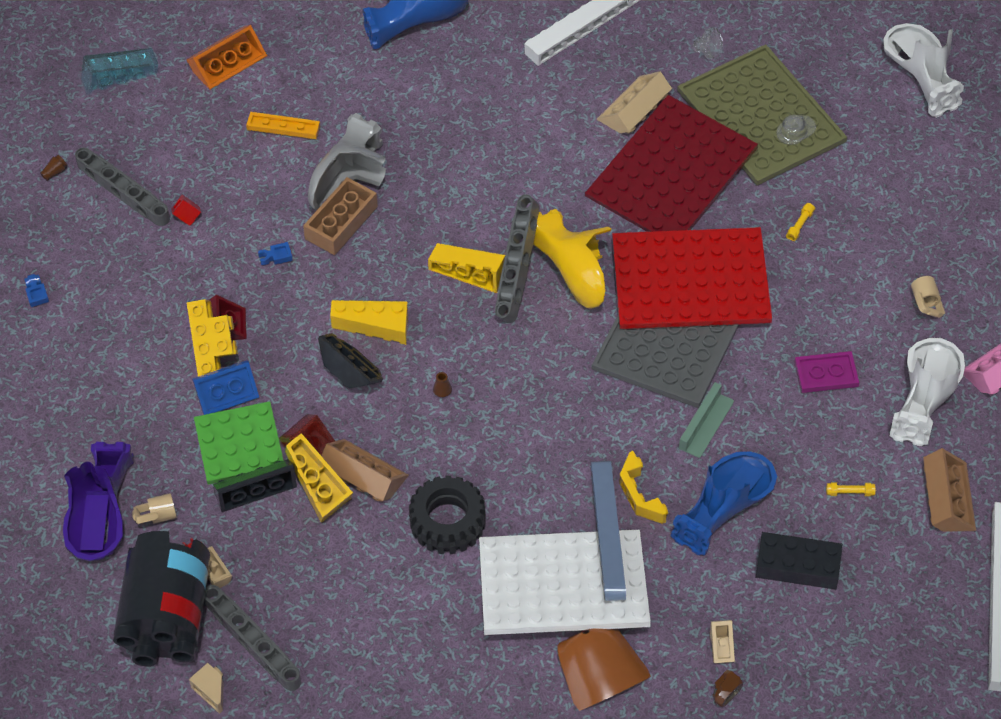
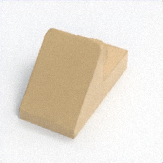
M732 620L711 621L710 640L712 641L713 662H735Z

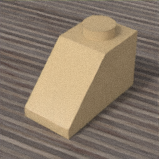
M207 663L189 679L190 685L198 695L220 714L223 711V674L217 667L213 668Z

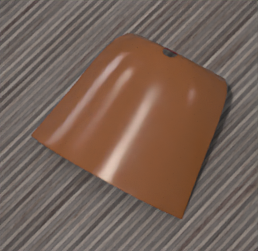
M587 629L589 633L583 634L584 631H581L559 642L557 646L558 656L573 703L579 711L651 677L647 667L618 629Z

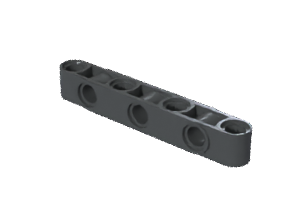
M84 147L77 149L75 152L77 166L88 177L154 224L165 226L169 223L170 217L166 204L90 149Z
M528 194L520 196L517 201L498 287L495 314L506 323L514 322L518 316L537 228L540 206Z
M207 586L204 602L214 617L286 690H297L301 686L300 671L290 661L288 656L218 586ZM237 623H243L240 626H235ZM263 650H269L266 653H261ZM290 677H295L294 680H287Z

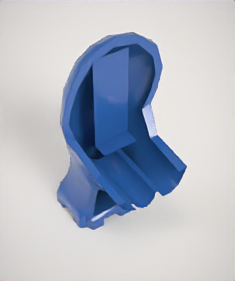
M747 451L732 453L723 457L714 465L708 466L706 480L698 502L688 513L676 516L673 520L675 527L671 532V537L679 545H686L691 548L695 554L699 556L705 555L708 552L712 534L723 523L747 507L761 501L774 490L777 474L773 464L763 455Z

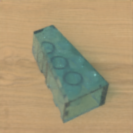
M152 48L86 55L83 57L81 82L86 95L92 93V90L98 88L104 90L108 89L107 86L115 83L121 85L125 84L129 79L135 81L155 75L157 73L158 61Z

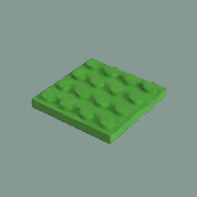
M270 401L194 417L207 484L236 477L238 474L248 473L259 467L272 465L277 461H284Z

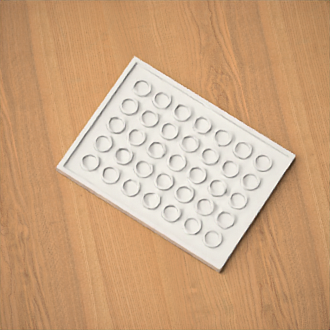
M640 530L619 531L626 585V600L605 601L598 532L479 537L484 635L578 631L593 628L650 627Z

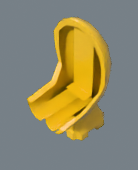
M557 209L550 210L545 215L539 212L533 245L554 262L578 303L590 309L599 307L604 301L605 282L604 274L597 261L603 255L600 256L598 249L599 240H596V235L610 232L612 228L603 227L582 232H571L564 227L563 216Z

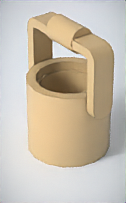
M923 276L914 280L911 288L919 310L933 317L940 318L943 316L945 311L934 278Z
M171 493L147 499L148 503L134 506L132 511L133 519L138 524L153 521V524L177 518ZM150 510V513L140 515L141 512Z

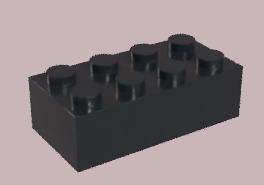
M762 532L755 578L836 590L843 544Z

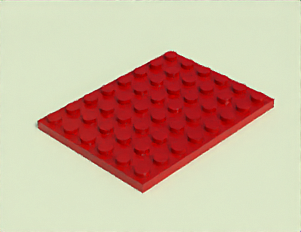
M761 227L612 233L620 329L772 323Z

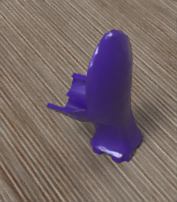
M96 442L91 444V453L95 465L87 461L81 464L80 468L75 466L64 475L68 485L69 508L64 517L63 536L66 549L78 559L87 561L104 559L113 554L123 540V522L117 501V493L126 471L134 463V454L131 453L130 444L124 442H115V444ZM107 518L109 522L107 543L103 544L105 523Z

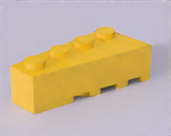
M437 243L428 258V270L497 293L505 255Z
M331 301L330 317L332 328L352 333H362L369 337L375 336L387 341L393 340L406 345L408 326L407 302Z

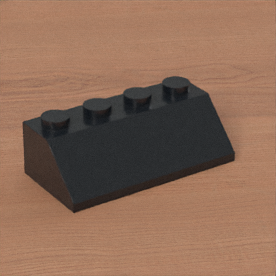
M288 459L277 461L272 465L259 467L254 471L241 473L236 477L220 480L213 484L214 494L221 512L297 488L294 466Z

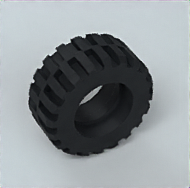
M439 476L435 477L433 481L428 480L424 482L423 487L419 486L415 490L416 494L412 495L411 504L409 505L410 527L414 538H418V543L421 546L426 544L427 550L433 552L436 549L438 554H444V551L456 554L458 549L463 552L467 550V545L471 547L475 545L476 538L479 539L483 535L486 525L485 500L480 495V490L477 487H473V483L466 480L464 482L463 478L457 476L456 478H451V476L440 478ZM442 505H455L466 513L460 521L453 524H441L429 516L435 508Z

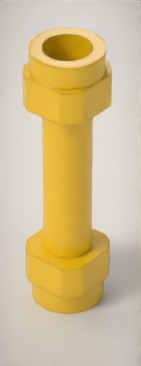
M806 203L803 206L801 216L794 227H790L786 234L787 239L792 241L798 239L800 229L807 218H811L815 211L814 205Z
M831 482L826 485L827 495L837 496V493H864L865 496H875L876 491L875 484L865 483L864 485H837V482Z

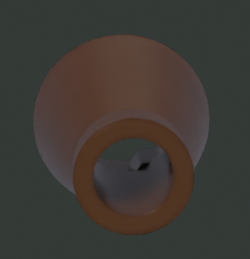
M53 156L40 174L48 181L50 178L63 172L67 163L61 156Z
M439 372L436 375L433 392L438 397H446L452 392V386L445 372Z

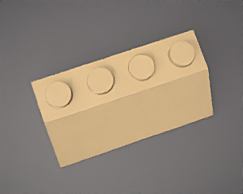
M661 71L639 76L597 120L618 133H630L635 130L637 123L647 117L646 114L657 107L659 101L666 98L667 93L672 87Z

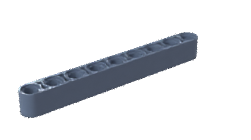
M611 461L591 462L605 601L626 600V585Z

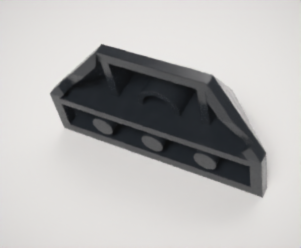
M333 333L319 336L318 341L323 364L344 386L355 388L382 382L381 371L355 347L344 340L338 339Z

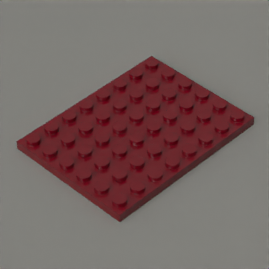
M667 95L585 192V197L646 232L691 230L757 150L758 144L674 97Z

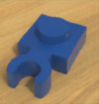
M288 242L272 245L269 251H258L259 258L265 257L260 259L261 265H267L270 261H274L275 265L293 261Z

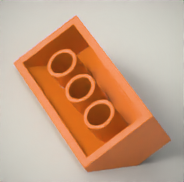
M247 25L186 60L193 73L210 90L265 58L267 54L252 26Z

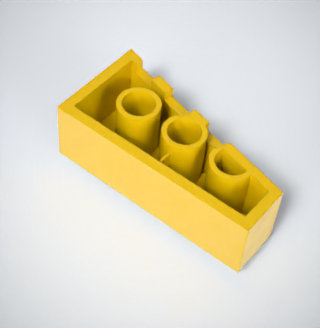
M302 433L286 445L285 453L293 464L295 473L322 523L352 498L353 492Z

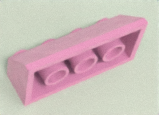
M1001 344L964 369L963 375L981 393L991 395L997 393L1000 390L999 388H1001Z

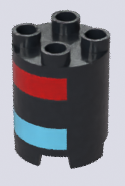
M151 531L138 535L135 547L128 550L113 641L115 644L133 652L132 661L137 665L145 667L154 666L157 663L158 657L171 658L174 661L183 663L194 660L211 556L208 548L197 539L193 540L191 548L184 545L170 543L169 531Z

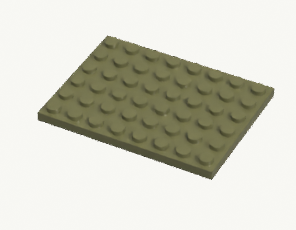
M766 44L679 85L677 91L692 108L758 144L757 150L742 167L756 185H760L847 142V136Z

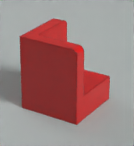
M181 195L171 208L172 214L189 226L201 213L200 207L184 195Z

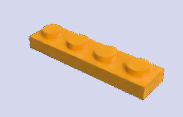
M250 112L246 128L252 131L317 139L320 121Z

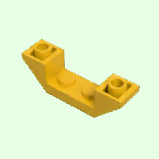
M634 451L629 452L620 472L619 484L636 515L661 524L666 523V516L668 515L666 505L662 504L659 498L645 502L642 493H638L634 478L641 476L643 463L640 457H636Z

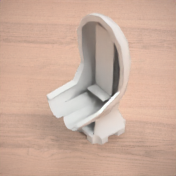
M907 23L896 25L887 31L883 39L885 53L904 69L912 73L918 80L929 104L928 113L931 116L937 118L943 115L946 110H956L962 104L960 93L963 92L964 86L961 82L949 78L946 73V63L951 51L952 29L948 31L947 44L942 47L937 37L921 25ZM901 49H902L911 59H909V60H904L903 58H901V57L898 55L899 52L901 51Z
M928 338L919 341L908 350L907 365L911 391L902 409L894 413L889 436L895 441L903 442L904 440H909L913 442V445H928L933 425L930 416L934 410L954 393L963 377L965 369L964 354L954 343L942 338Z

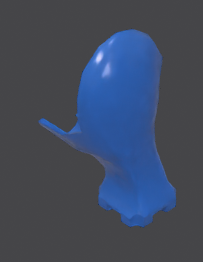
M390 0L386 6L381 8H363L364 27L372 49L380 48L388 40L410 27L453 18L465 9L468 0Z

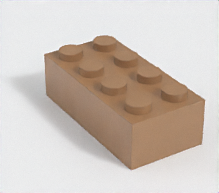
M346 177L303 225L305 239L336 255L378 207L377 193Z

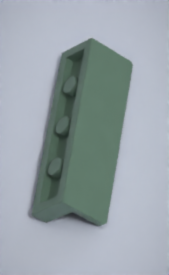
M715 382L680 438V450L698 458L704 453L734 403L733 399L721 394V384Z

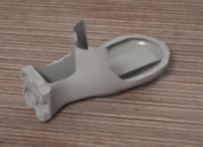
M357 113L349 116L345 135L322 158L313 171L308 189V201L312 208L319 209L322 201L326 200L346 177L380 186L385 176L386 168L382 167L385 162V156L374 152L383 144V140L379 136L382 133V128L378 126L377 122L373 120L366 121Z

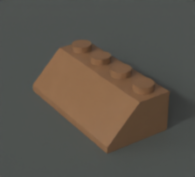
M346 439L327 443L322 453L323 459L343 482L355 485L357 490L371 494L373 499L380 502L391 499L409 476Z
M943 448L923 457L932 526L943 532L976 531L967 463Z

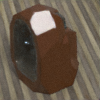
M726 670L715 682V690L712 695L715 703L721 707L726 706L742 689L743 682L733 671Z

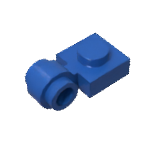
M34 273L28 275V278H24L27 286L25 290L31 307L49 302L44 283H41L39 274L35 275Z

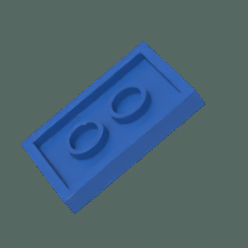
M248 360L192 379L203 415L215 413L259 398Z

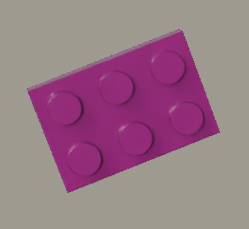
M852 351L795 357L794 362L801 393L859 387V379Z

